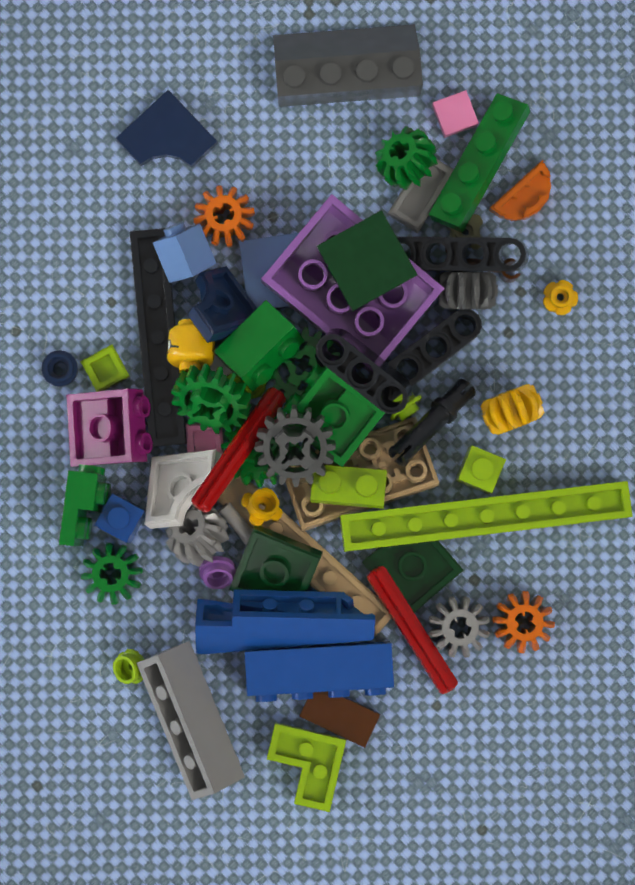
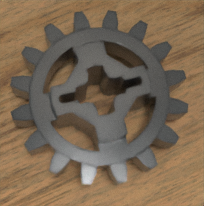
M292 405L291 413L286 414L281 407L277 408L276 420L268 415L265 417L264 423L268 429L258 428L256 436L263 441L255 442L254 448L255 451L263 452V454L258 457L257 463L258 465H269L266 472L268 477L273 476L275 473L279 474V484L281 485L285 483L287 478L292 479L294 487L299 486L300 478H305L309 484H312L314 480L313 473L316 472L324 476L326 468L323 463L332 464L334 461V456L327 452L336 449V441L327 439L333 435L332 426L322 427L325 419L322 414L315 419L312 418L311 407H307L304 414L298 413L297 405ZM288 424H301L302 426L290 427ZM272 436L280 447L275 456L270 446ZM316 436L320 441L321 447L318 455L311 446ZM289 441L294 445L299 441L302 442V450L295 447L288 451ZM296 465H301V466H302V467H298V468L289 467V466H296Z

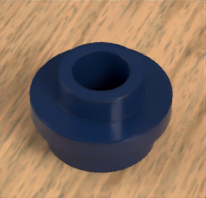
M61 350L53 351L43 360L42 374L51 385L57 387L67 386L77 377L78 364L70 353ZM62 362L66 364L67 370L65 374L59 376L55 374L54 367Z

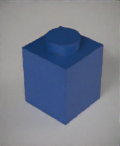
M112 493L94 526L125 543H131L145 518L146 510Z

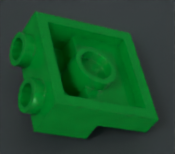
M316 364L304 381L308 384V387L301 396L296 392L293 393L284 405L283 410L289 414L291 413L292 405H297L298 413L304 414L307 407H311V417L314 419L322 414L325 417L322 427L332 426L333 435L327 439L336 441V449L327 452L334 456L335 463L343 467L385 412L377 408L325 365L321 367L319 364ZM288 424L290 427L302 426L301 424ZM316 436L311 445L320 451V441Z
M79 464L78 471L68 470L59 545L83 546L84 540L90 539L92 518H87L88 510L102 512L103 505H106L111 496V484L106 483L105 468Z

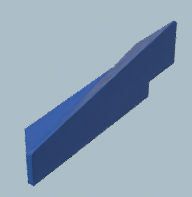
M234 589L233 603L197 599L195 641L196 653L200 655L371 641L374 639L375 615L372 613L363 614L354 607L353 599L344 592Z

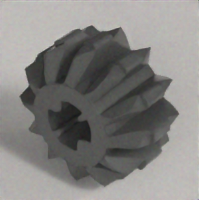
M444 271L439 274L438 283L445 289L438 296V304L443 308L475 310L490 309L496 305L498 285H496V276L493 273L483 271Z

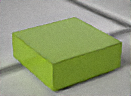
M112 344L80 361L97 392L105 391L130 377Z

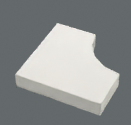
M214 449L152 457L144 525L150 529L183 526L186 512L192 505V497L221 457V453Z

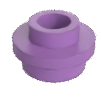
M213 556V563L204 560L199 567L200 578L207 587L212 589H223L229 586L236 573L234 562L223 556Z

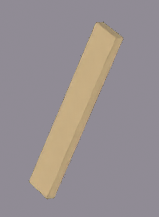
M240 477L232 478L217 501L223 506L230 502L252 529L254 528V525L249 522V512L241 504V499L245 493L253 494L258 488L251 482L247 486L244 485ZM262 504L259 505L260 509H265ZM283 512L282 517L278 521L268 520L263 522L262 527L323 551L310 585L317 592H344L353 599L354 607L363 614H374V637L391 620L392 617L381 600L307 532H302L301 527L286 513Z

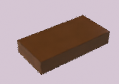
M328 691L313 692L314 698L306 700L299 717L365 748L380 717V713L346 697L329 698Z

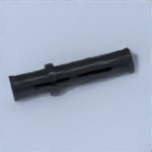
M458 379L442 398L437 397L430 404L431 409L394 446L389 448L388 453L391 458L396 454H401L395 460L397 464L406 466L446 423L450 424L457 418V412L476 395L473 386L467 391H463L470 384L468 381Z

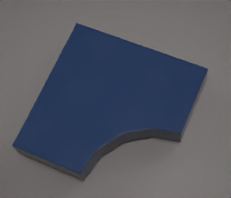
M169 90L116 137L117 141L141 166L153 159L170 157L181 160L192 168L218 144L217 140Z
M225 266L199 273L195 282L200 290L201 303L193 306L188 316L207 343L229 337L257 307L228 267Z

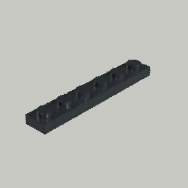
M166 228L130 231L145 396L150 402V414L147 417L148 433L151 435L153 447L187 444L184 416L177 414L180 406L172 405L174 395L171 394V391L180 375L179 368L172 366L167 360L169 330L176 325L172 282L169 283L153 245V242L165 236L163 230Z

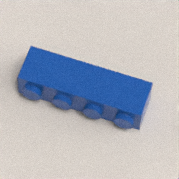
M390 641L245 651L247 696H255V702L277 701V694H291L292 700L313 699V692L327 691L329 698L349 697L350 690L364 689V693L367 696L385 695L386 688H394L392 643Z

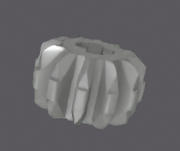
M192 505L191 509H188L186 512L183 526L169 527L165 530L169 537L166 544L182 563L185 562L187 565L191 563L200 567L204 559L213 563V554L224 552L221 543L229 540L226 532L228 525L214 507L210 512L205 513Z
M451 596L448 597L450 610H447L441 603L435 606L443 616L441 619L436 616H429V622L439 624L440 628L432 629L428 634L430 637L443 636L435 645L438 650L443 649L450 642L448 656L455 657L457 648L460 646L461 653L466 658L470 656L468 644L471 643L478 651L483 648L481 643L475 638L477 635L483 638L489 637L490 633L479 629V625L489 623L490 619L487 616L475 617L483 609L481 604L477 603L468 611L470 605L469 597L464 596L460 608H458L455 597ZM457 617H463V623L468 625V630L466 633L461 631V636L458 637L455 636V631L450 628V623L452 620L458 622Z

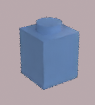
M184 222L172 225L163 230L165 233L164 237L153 242L169 283L193 277L217 264L200 223L185 227Z

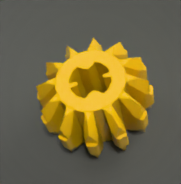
M530 384L516 387L484 400L480 406L485 425L488 426L492 434L497 435L536 421L545 413L540 394L537 393L534 385Z

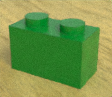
M265 300L213 352L253 392L257 387L267 383L272 377L273 372L285 360L292 358L305 340L295 326Z

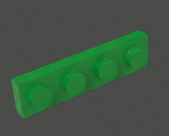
M498 93L495 95L428 215L432 221L463 233L531 111L528 104Z

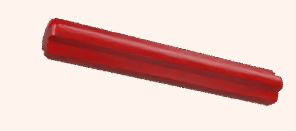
M274 387L267 389L194 494L191 502L198 510L205 513L210 512L255 447V442L259 441L260 438L256 436L258 428L267 429L264 423L265 417L268 415L274 418L277 415V408L282 407L286 402V398L280 390Z
M384 566L373 569L367 575V580L433 684L441 694L452 691L458 684L457 679Z

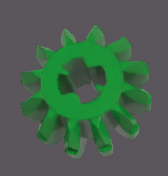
M405 126L401 133L392 129V137L389 140L381 139L384 148L375 152L378 160L375 166L378 172L385 177L384 179L389 185L399 186L408 190L412 182L414 185L421 187L422 177H432L429 168L438 164L437 158L434 155L437 150L435 144L428 139L425 132L419 129L414 131L412 128Z
M106 543V556L98 547L92 549V553L98 561L84 559L83 564L86 567L92 568V573L81 574V579H93L94 583L89 585L85 591L90 594L99 588L98 602H104L108 592H110V601L112 605H116L119 603L118 591L126 600H129L133 596L127 585L137 589L141 587L142 583L132 579V575L142 574L144 569L142 567L131 568L130 564L139 559L137 554H132L127 559L124 558L128 546L121 545L115 555L113 543ZM110 563H113L114 569L121 570V577L115 578L116 584H112L110 578H104V570L110 569L107 566Z

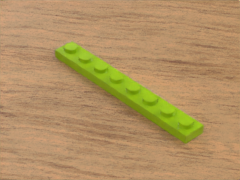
M628 481L345 514L339 517L343 550L348 552L633 517Z

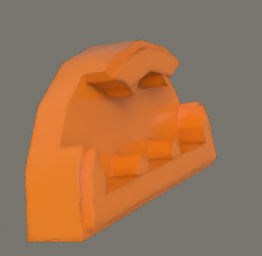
M542 160L508 190L489 208V211L499 218L510 221L526 220L537 214L549 199L551 189L550 171Z

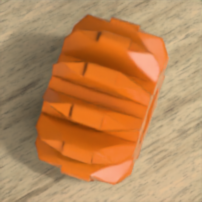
M220 185L216 186L217 197L215 198L208 191L203 193V197L208 205L196 203L195 210L204 215L195 217L194 223L195 225L200 223L201 226H204L202 229L206 238L213 233L211 239L213 246H218L221 237H225L226 246L229 248L233 246L231 236L235 235L241 242L246 239L241 228L253 230L254 224L245 218L255 215V211L252 207H244L249 202V197L246 194L236 199L237 188L231 187L226 196ZM225 209L229 210L230 216L233 219H226L224 224H220L216 214H223Z
M522 591L520 603H518L513 593L508 594L507 599L511 605L509 608L500 602L496 605L498 610L505 614L504 617H492L493 623L504 625V627L497 629L494 635L499 638L509 634L503 644L507 649H510L517 640V652L519 653L525 652L526 641H528L532 650H539V644L535 638L539 637L548 642L550 636L542 632L543 627H555V622L543 620V617L552 613V608L547 606L538 610L543 601V597L539 595L534 597L529 605L530 595L528 591ZM525 612L529 614L527 620L531 623V626L528 630L522 627L521 632L517 630L519 623L515 621V618L518 614L525 616Z

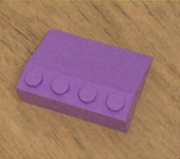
M331 194L261 278V283L324 335L329 330L335 328L344 329L385 361L445 288L410 260L417 273L416 277L352 312L319 253L317 245L363 220ZM332 339V341L344 351L342 343L336 339ZM362 362L359 363L369 373L373 374L370 365Z

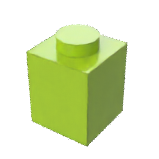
M472 445L467 449L455 481L486 494H491L506 459Z

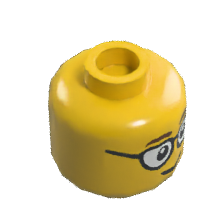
M182 319L178 321V325L169 330L167 360L172 366L179 368V373L182 370L188 372L191 365L201 370L204 364H208L209 367L213 364L215 341L207 343L191 319Z

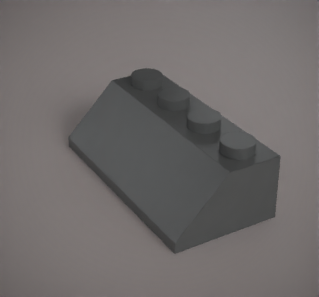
M415 24L273 35L279 107L421 95L423 87L421 57Z

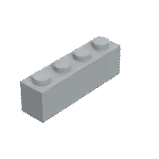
M190 641L137 662L136 664L191 799L194 800L215 794L245 778L239 759L227 734L225 724L220 717L211 690L207 685Z

